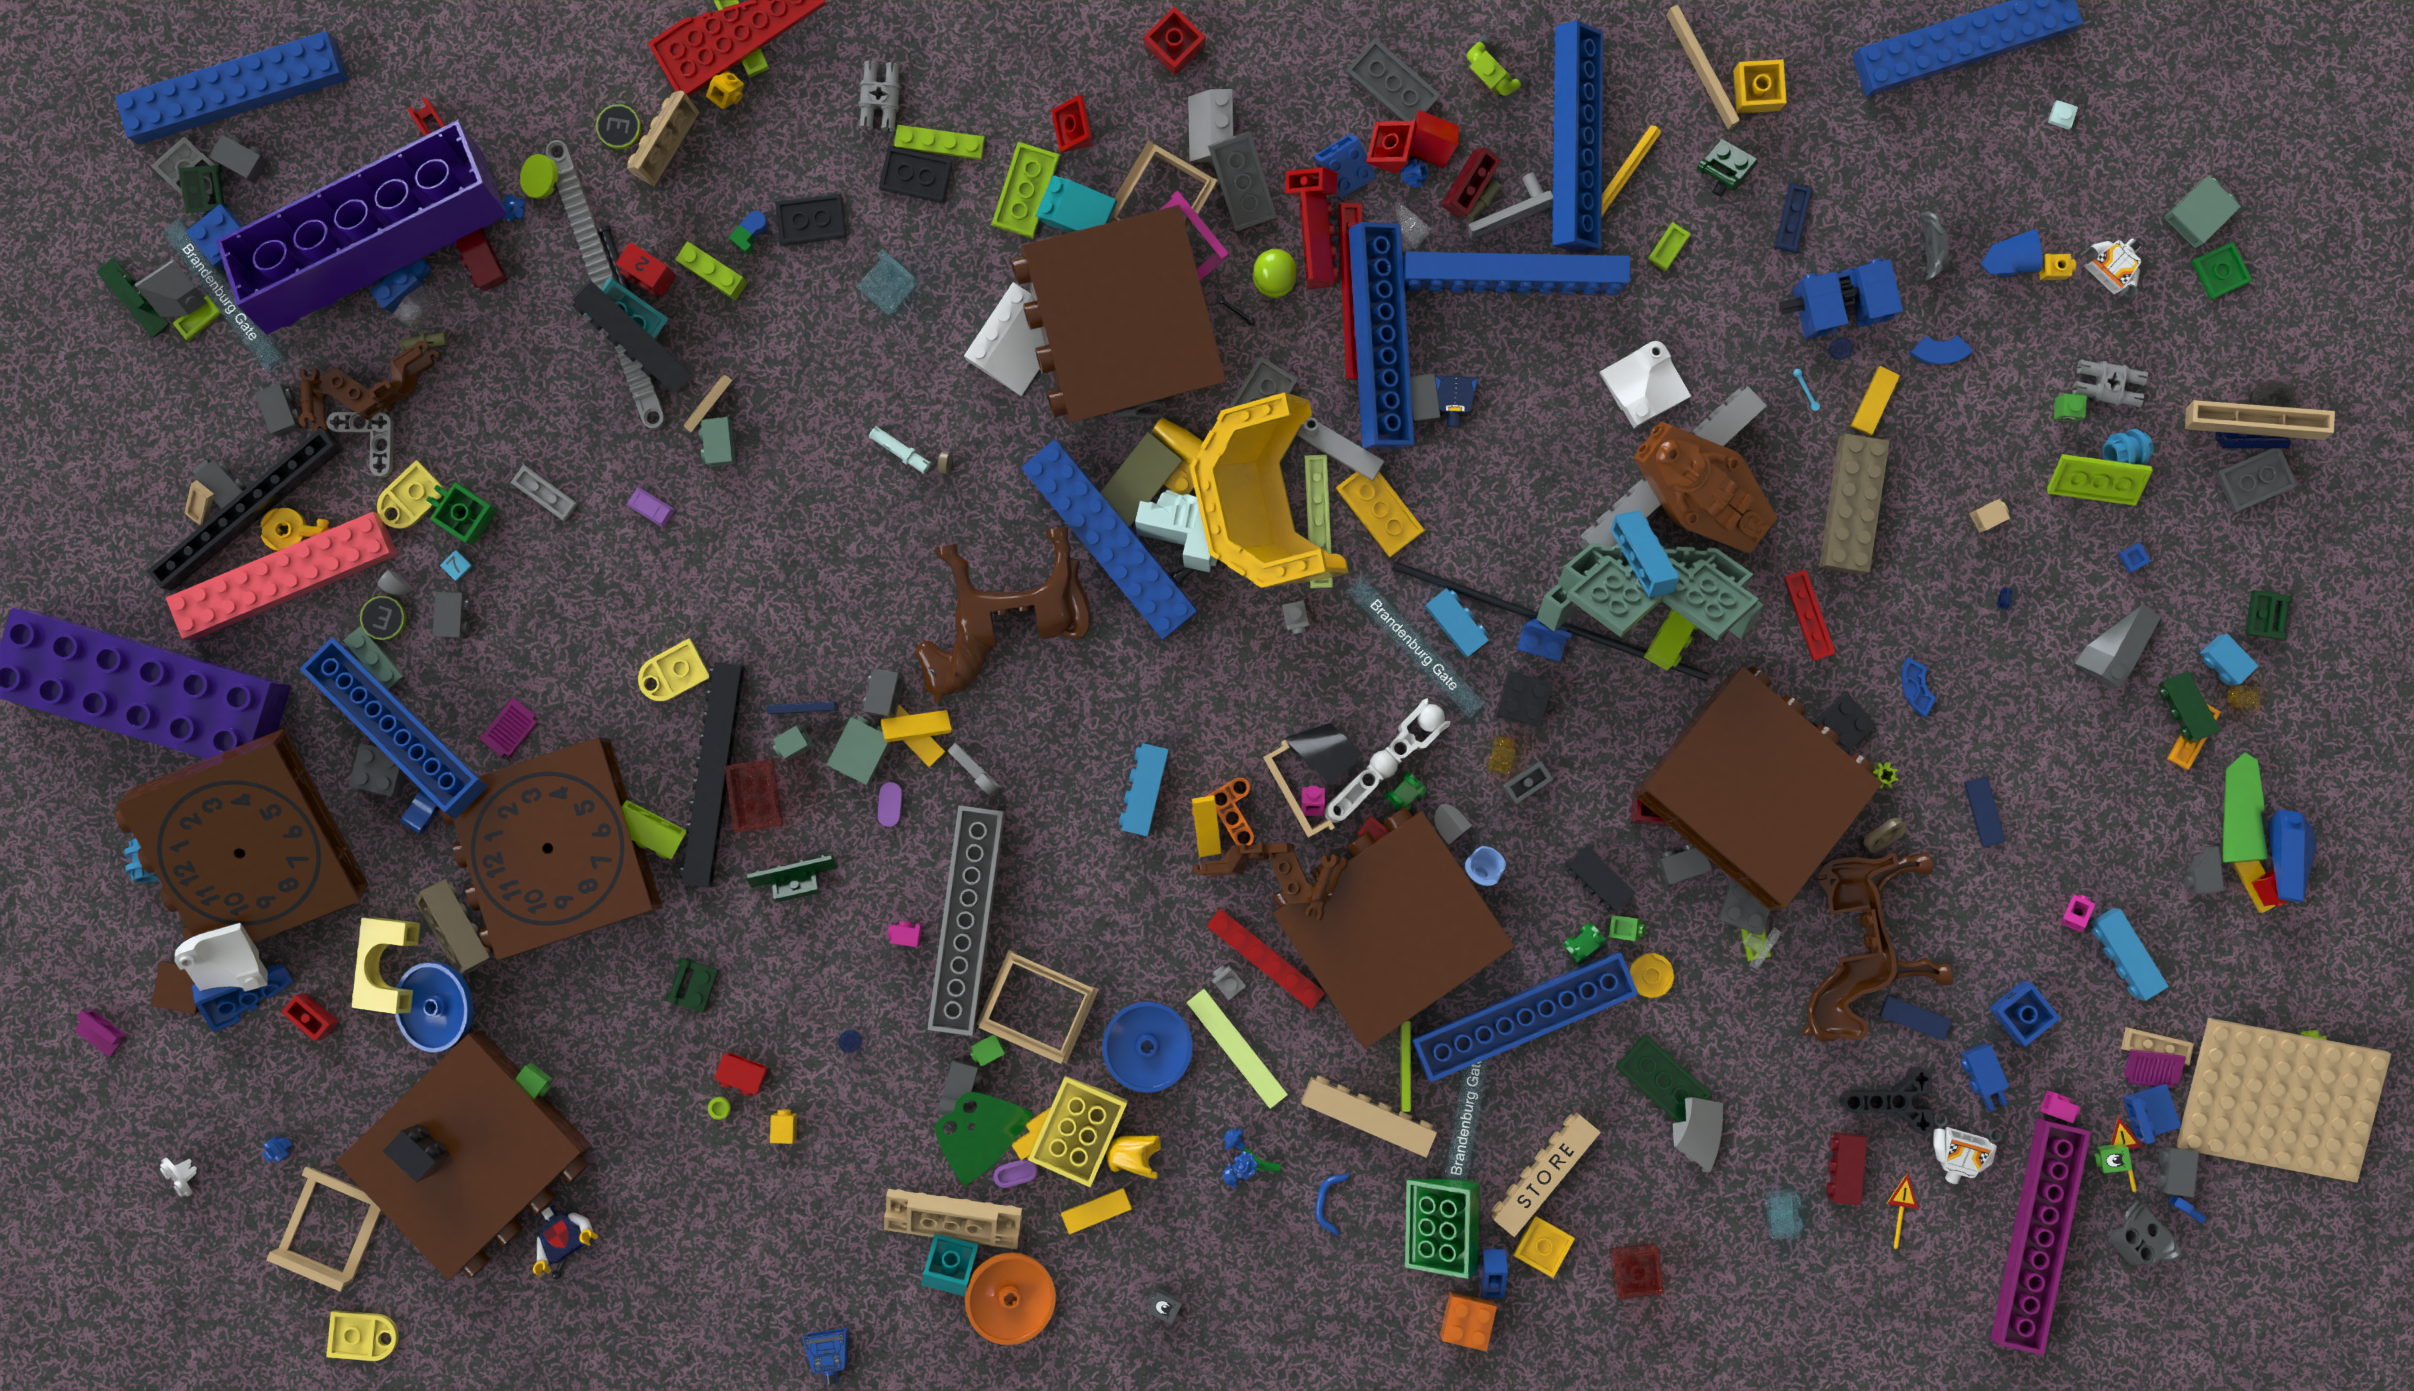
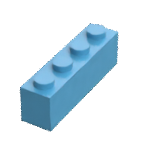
M1640 510L1615 515L1610 531L1648 597L1674 593L1679 581V574L1673 568L1667 553L1664 552L1659 544L1658 537L1654 535L1649 527L1648 520L1644 518Z
M1142 743L1141 747H1137L1134 760H1138L1136 769L1132 768L1129 781L1133 782L1131 791H1126L1124 803L1128 805L1126 813L1121 812L1119 820L1122 831L1148 837L1169 749Z
M2112 908L2090 922L2093 926L2091 929L2093 935L2104 944L2105 948L2103 950L2106 956L2114 960L2117 965L2115 970L2122 979L2127 981L2129 985L2127 989L2132 997L2146 1001L2169 987L2121 909Z

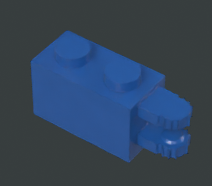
M420 258L413 265L402 267L392 272L374 287L370 293L385 310L393 313L425 286L422 280L432 272L431 264L426 263L425 260Z
M1984 1043L1960 1053L1962 1057L1960 1064L1965 1073H1969L1971 1078L1969 1085L1975 1094L1977 1093V1095L1981 1096L1989 1112L1995 1110L1994 1103L1990 1097L1992 1094L1996 1095L2002 1107L2006 1106L2008 1102L2003 1090L2009 1088V1085L1992 1045Z

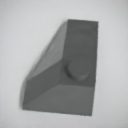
M2144 604L2140 605L2116 625L2086 645L2074 664L2109 689L2121 688L2135 667L2161 616Z

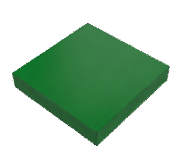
M2233 241L2191 261L2210 301L2253 281Z

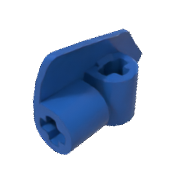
M2033 229L1992 245L1980 265L1989 275L1997 274V277H2009L2018 273L2041 271L2043 255L2037 230Z

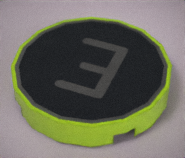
M622 104L611 105L599 114L596 122V131L599 138L608 147L626 149L639 139L641 122L637 114L630 107Z
M374 597L365 603L361 610L360 622L362 629L374 639L389 640L403 631L406 625V612L401 603L392 597Z

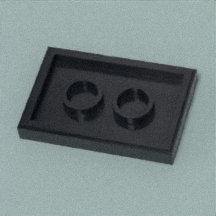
M888 146L878 189L943 204L953 160Z
M841 193L775 201L781 246L847 238Z

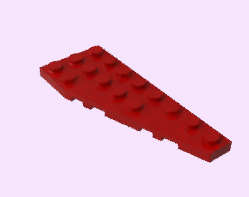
M749 0L724 7L723 10L716 12H706L694 18H684L648 42V45L675 92L681 90L689 97L710 83L715 75L728 71L827 5V2L825 0Z

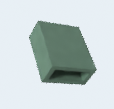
M2207 176L2163 218L2194 248H2197L2204 244L2241 206L2233 195L2228 194L2221 187L2218 180Z
M858 715L857 719L853 717L849 719L827 765L865 785H870L891 742L885 743L881 726L878 725L876 729L869 725V720Z

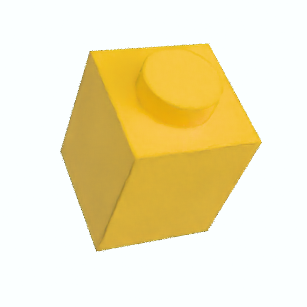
M780 1109L777 1113L771 1115L770 1143L793 1144L796 1141L797 1114H791L789 1109Z

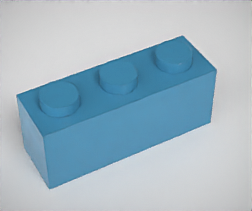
M1446 588L1424 607L1463 656L1467 658L1489 641L1486 637L1488 633L1482 625L1477 626L1472 620L1474 616L1467 607L1463 609L1458 603L1460 601L1458 595L1453 590L1449 592Z

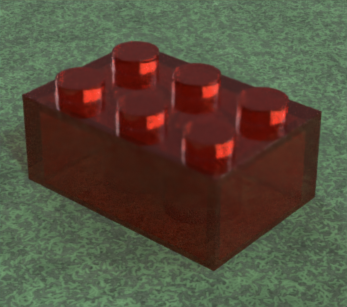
M767 759L724 766L734 833L784 826L774 760Z

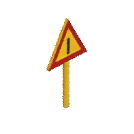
M2118 1116L2111 1145L2124 1144L2129 1149L2143 1147ZM2128 1170L2132 1191L2136 1192L2133 1171Z
M1908 1173L1886 1203L1900 1206L1894 1249L1899 1247L1904 1207L1918 1209Z

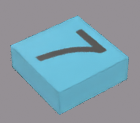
M455 550L440 565L457 582L473 567L458 550Z

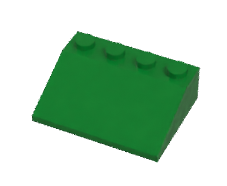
M1407 1179L1405 1268L1469 1279L1478 1271L1480 1183L1459 1179Z

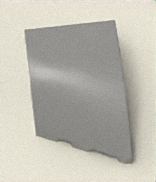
M183 137L152 164L151 167L182 196L178 168L212 166L214 164L189 140ZM203 173L207 200L209 202L213 190L210 173Z
M1693 1097L1685 1098L1686 1121L1673 1123L1674 1147L1683 1152L1690 1161H1696L1702 1167L1703 1172H1711L1721 1140L1723 1103Z

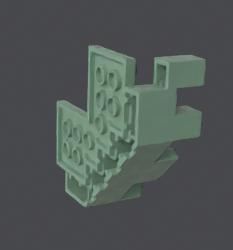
M1591 543L1564 566L1559 583L1544 595L1536 619L1552 631H1556L1568 620L1572 606L1575 603L1615 634L1622 637L1662 601L1718 641L1728 630L1740 639L1743 638L1754 627L1764 604L1747 591L1753 574L1717 548H1708L1707 551H1695L1694 547H1676L1675 550L1664 549L1661 546L1664 552L1667 553L1673 568L1677 570L1679 581L1674 593L1649 598L1618 544H1614L1613 547H1601V543Z

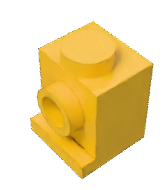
M2071 254L2043 255V267L2039 271L2040 280L2068 279L2076 270V261L2071 259Z

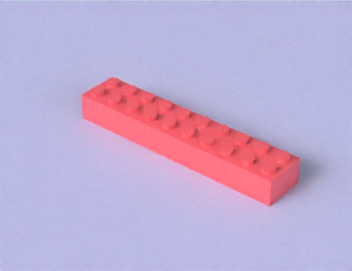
M371 512L168 596L166 600L181 638L194 641L396 557L398 554L386 524L381 520L378 513Z

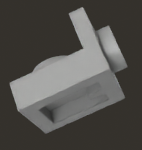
M1304 600L1282 605L1287 631H1292L1293 634L1306 632L1305 628L1309 627L1310 624Z
M1221 965L1212 973L1215 976L1212 978V982L1216 984L1228 1000L1246 987L1229 965L1226 968Z

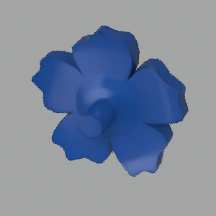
M507 194L503 204L508 215L504 216V219L507 221L515 220V216L521 219L525 211L522 207L526 205L524 200L518 197L515 199L513 194Z

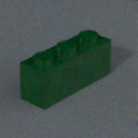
M2188 670L2158 684V693L2162 700L2167 701L2170 706L2169 713L2174 721H2178L2181 727L2180 734L2185 741L2188 740L2192 744L2221 730Z

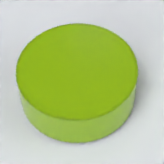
M716 1097L708 1105L709 1115L716 1120L726 1118L731 1112V1103L725 1097Z

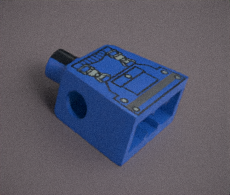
M849 1328L807 1333L803 1337V1343L812 1372L814 1374L824 1373L825 1384L827 1385L838 1383V1370H843L848 1365Z

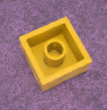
M1784 60L1748 61L1737 64L1733 70L1736 113L1781 111L1787 103Z

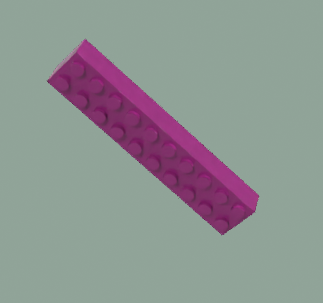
M2037 1118L1990 1337L1992 1341L2000 1346L2044 1356L2091 1131Z

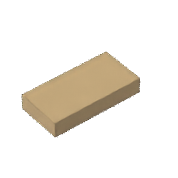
M197 480L191 483L184 513L202 526L208 521L214 493Z

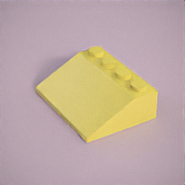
M1065 1076L1028 1160L1091 1187L1128 1100Z

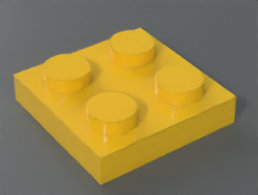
M1534 1215L1513 1256L1554 1278L1575 1238Z

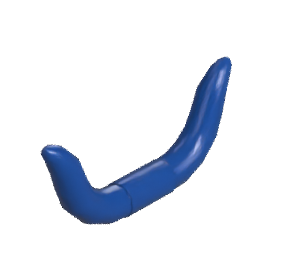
M1350 1173L1330 1176L1324 1180L1317 1196L1315 1207L1316 1219L1321 1227L1336 1236H1339L1337 1228L1324 1217L1327 1191L1333 1184L1347 1180L1350 1177Z

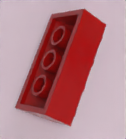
M1301 191L1299 206L1307 289L1333 287L1334 281L1338 280L1337 267H1333L1332 259H1336L1335 245H1331L1330 237H1334L1333 223L1329 224L1328 215H1332L1331 202H1327L1326 195Z

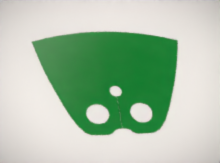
M967 1092L956 1101L955 1108L951 1113L943 1115L935 1124V1134L938 1143L963 1186L974 1181L1001 1158L1025 1129L1033 1112L986 1094ZM973 1100L977 1103V1109L973 1113H965L963 1110L964 1103ZM948 1121H954L957 1124V1130L953 1134H946L943 1130L945 1123ZM970 1123L975 1124L974 1130H968Z

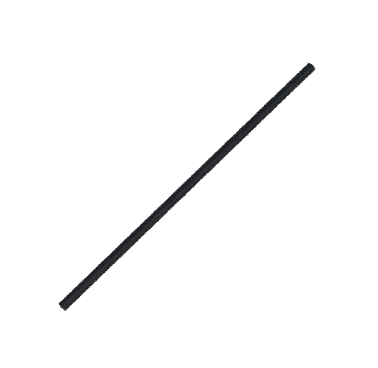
M1396 561L1392 567V570L1445 589L1447 588L1448 590H1453L1459 594L1532 620L1536 619L1539 613ZM1567 622L1561 625L1568 628L1567 632L1649 661L1644 658L1646 650ZM1678 663L1676 667L1672 666L1670 668L1703 681H1707L1709 677L1708 672L1682 663Z

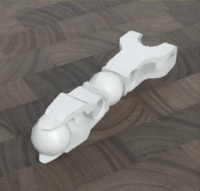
M1428 698L1422 700L1419 706L1399 725L1398 730L1400 733L1390 743L1389 747L1383 751L1376 752L1370 759V764L1366 767L1367 770L1361 772L1325 807V818L1331 820L1332 823L1345 819L1376 788L1379 782L1395 774L1398 764L1402 762L1400 759L1405 758L1415 749L1422 750L1426 748L1443 730L1449 727L1451 721H1445L1443 710L1435 704H1428ZM1416 717L1419 726L1423 730L1432 732L1422 742L1416 741L1415 736L1410 734L1407 726ZM1396 743H1401L1405 747L1403 755H1398L1394 751ZM1365 774L1373 777L1372 786L1364 785L1362 778ZM1334 806L1340 807L1341 814L1339 816L1334 813Z

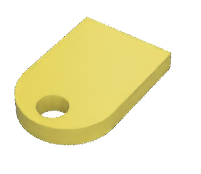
M416 460L381 493L377 502L378 514L381 520L390 527L396 529L410 528L434 507L426 501L428 496L434 497L438 502L445 497L436 492L435 486L444 487ZM395 508L398 515L396 519L389 520L387 513L390 509Z
M690 638L648 660L641 667L638 675L641 691L645 696L655 701L671 700L709 679V672ZM650 678H654L657 681V687L652 691L646 688V681Z
M333 1310L330 1316L326 1357L366 1361L381 1360L390 1355L397 1346L399 1339L397 1326L389 1317L382 1314ZM383 1332L390 1334V1344H384L381 1341V1334Z

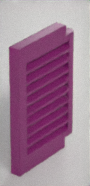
M513 697L479 739L501 757L504 754L511 757L538 724L533 719L536 715Z
M2131 1049L2124 1076L2128 1078V1083L2148 1086L2165 1084L2168 1088L2173 1089L2174 1084H2179L2186 1057L2183 1055Z

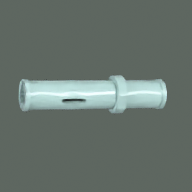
M875 426L870 432V439H873L901 458L904 464H910L922 474H925L930 468L931 462L917 454L914 448H908L878 426Z

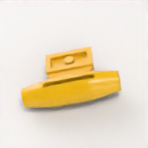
M1161 418L1152 432L1164 445L1183 459L1164 485L1179 495H1189L1194 489L1190 465L1194 458L1198 456L1203 441L1185 428Z

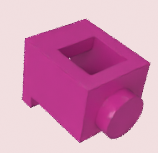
M1317 786L1302 787L1301 811L1304 816H1323L1325 788ZM1306 806H1319V808H1306Z
M2073 895L2061 924L2082 933L2096 904L2092 903V900L2086 896ZM2074 911H2081L2082 916L2074 914Z
M899 921V925L890 924L888 928V938H891L890 943L913 947L920 946L923 924L917 923L915 927H912V922Z
M2047 1090L2040 1112L2073 1123L2074 1119H2077L2079 1116L2080 1107L2071 1104V1098Z

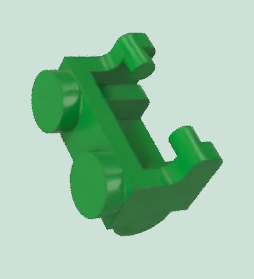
M1408 770L1404 773V781L1393 792L1389 791L1382 795L1398 811L1405 806L1409 810L1411 808L1410 803L1415 797H1422L1427 790Z
M1591 922L1581 928L1582 934L1577 938L1572 936L1563 943V946L1578 965L1583 963L1582 961L1586 960V957L1596 949L1607 943L1600 931Z

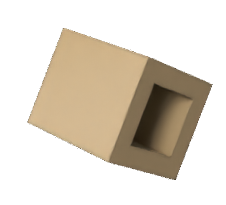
M2000 499L1969 513L1979 533L2010 519L2008 507Z

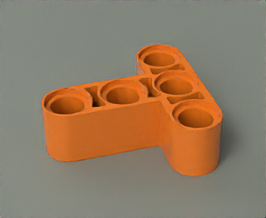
M1236 778L1207 795H1214L1215 797L1217 793H1224L1227 796L1225 805L1219 806L1216 804V811L1237 845L1241 844L1237 839L1241 831H1246L1250 834V840L1246 845H1251L1254 840L1253 832L1235 804L1236 801L1245 797L1250 791V784L1244 778ZM1238 781L1246 784V791L1243 794H1237L1233 789L1234 784ZM1229 812H1235L1239 816L1238 822L1234 825L1226 822V815Z

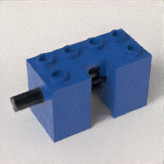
M1882 258L1871 260L1869 264L1859 266L1856 269L1843 270L1838 274L1832 272L1819 276L1817 273L1805 275L1804 279L1798 281V284L1793 288L1795 298L1779 302V311L1782 315L1798 311L1805 340L1837 333L1839 326L1848 325L1846 307H1854L1858 328L1890 321L1903 312L1891 259L1883 261Z

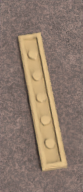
M1678 5L1673 6L1666 16L1729 130L1735 127L1740 119Z

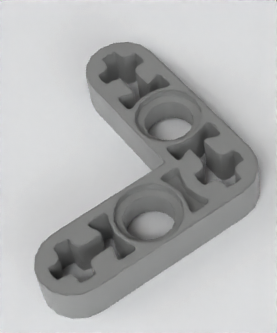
M335 412L330 414L327 418V426L333 432L370 434V470L378 477L389 476L393 470L394 421L392 417L379 412L366 420V425L362 429H357L355 422L361 416L356 412ZM338 417L342 421H349V425L340 424L339 428L333 423L338 421ZM382 418L383 420L387 421V424L383 425V428L379 425L372 424V421L380 422L382 421ZM381 439L387 441V448L384 451L377 449V443ZM376 454L387 455V458L382 457V464L386 465L382 472L376 468L377 465L381 464V458L376 457Z
M954 743L947 750L976 779V784L988 795H994L1001 788L957 743Z

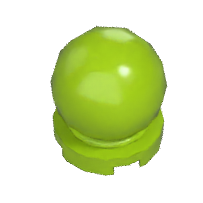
M1270 249L1258 256L1254 263L1253 282L1260 294L1268 298L1277 299L1292 291L1297 277V266L1292 256L1282 249Z

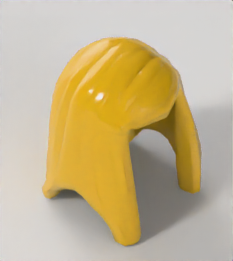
M1121 1136L1115 1138L1110 1142L1106 1151L1109 1168L1113 1172L1123 1169L1141 1176L1157 1179L1158 1172H1154L1150 1168L1149 1158L1155 1152L1161 1150L1160 1137Z

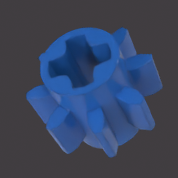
M1417 159L1408 160L1407 165L1401 170V177L1404 183L1408 184V186L1413 185L1414 188L1423 186V181L1427 180L1429 176L1427 165L1422 163L1421 160L1417 161Z
M276 1135L263 1145L266 1150H264L262 1155L267 1162L274 1160L278 1164L291 1154L289 1147L293 1144L287 1137L280 1139Z

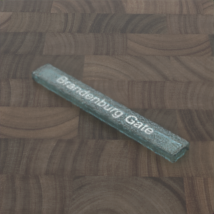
M178 218L163 229L161 233L265 371L271 370L283 361L285 357L271 338L236 305L230 284L219 269L211 264L186 233L188 228Z
M1363 576L1346 590L1350 597L1469 719L1486 704Z
M1488 1059L1463 1069L1444 1179L1467 1181Z

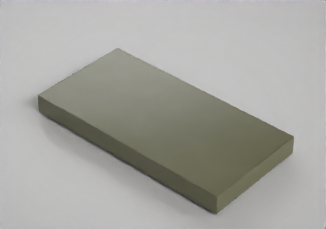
M1147 432L1101 492L1127 524L1131 526L1136 520L1140 501L1149 503L1183 459L1150 432Z

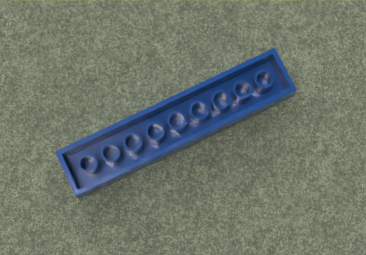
M2010 0L1861 47L1852 57L1865 95L1869 97L2075 32L2084 23L2076 0Z
M1578 20L1555 26L1553 246L1576 253H1584L1601 249L1604 31Z
M325 31L116 95L115 99L126 137L140 145L348 81L337 41L330 33Z
M1360 222L1349 228L1362 449H1403L1414 445L1401 225L1396 223Z
M1406 252L1403 259L1404 288H1407L1409 292H1419L1420 288L1429 289L1430 292H1442L1443 289H1451V292L1454 293L1465 292V289H1473L1474 293H1486L1487 290H1496V293L1499 294L1509 293V290H1518L1519 294H1529L1531 291H1540V294H1552L1553 291H1562L1564 295L1575 294V291H1584L1585 295H1596L1597 292H1606V295L1615 296L1619 295V292H1623L1630 283V256Z
M1054 439L1021 467L1162 640L1167 639L1199 612L1195 604L1059 440Z
M333 637L300 668L365 735L449 816L456 819L488 787L367 667Z
M1615 951L1411 1037V1041L1427 1080L1433 1082L1639 994L1622 954Z

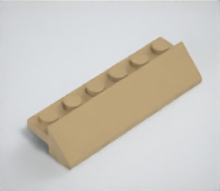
M888 1189L884 1230L934 1237L935 1233L971 1243L1018 1249L1022 1208L1011 1205H996L990 1202H976L969 1199H955L947 1196L906 1192L900 1189Z

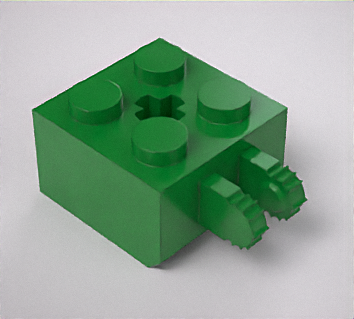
M455 482L449 491L436 485L434 488L436 492L445 497L441 503L434 497L428 496L426 501L437 508L430 520L463 542L474 546L498 511V508L459 483Z

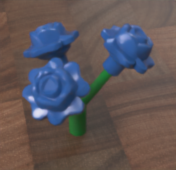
M1231 1128L1223 1138L1225 1150L1237 1147L1240 1151H1244L1240 1156L1235 1157L1233 1167L1228 1163L1227 1169L1222 1170L1225 1184L1233 1186L1234 1189L1238 1187L1240 1178L1248 1180L1258 1170L1278 1173L1281 1168L1278 1163L1262 1161L1246 1147V1143L1242 1141V1128L1238 1130Z

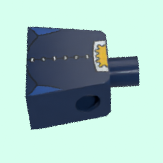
M1435 375L1440 414L1447 415V427H1460V416H1468L1470 414L1478 377Z

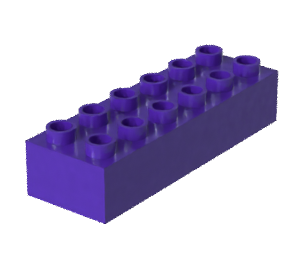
M459 120L216 240L236 305L268 335L282 327L293 325L298 319L322 307L333 305L338 299L362 287L373 285L378 279L402 267L413 265L418 259L442 247L453 245L458 239L482 227L493 225L498 219L508 214L483 152Z
M13 607L11 608L0 643V699L205 759L278 731L292 686L41 612Z

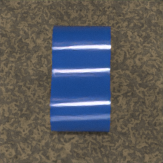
M420 790L411 806L403 814L401 823L421 835L426 831L432 819L440 810V807Z

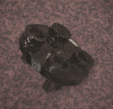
M2268 380L2260 383L2253 389L2249 396L2250 405L2274 406L2275 404L2276 407L2295 408V396L2287 384L2278 380Z

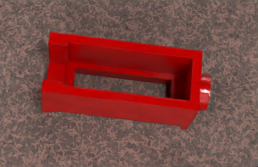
M425 97L422 100L426 106L416 112L411 106L407 108L424 136L432 133L424 121L431 115L434 116L441 128L446 126L433 103Z

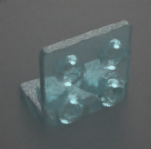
M881 249L876 255L880 261L861 280L857 288L890 316L915 289L918 282L912 274Z

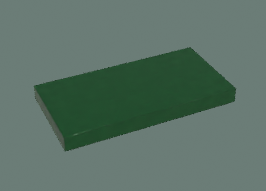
M1645 1033L1615 1066L1677 1123L1686 1121L1685 1098L1693 1097L1708 1100L1713 1095Z

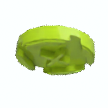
M541 154L530 156L522 166L520 174V184L523 192L529 197L536 199L547 198L553 193L555 189L553 188L554 183L558 181V168L555 161Z

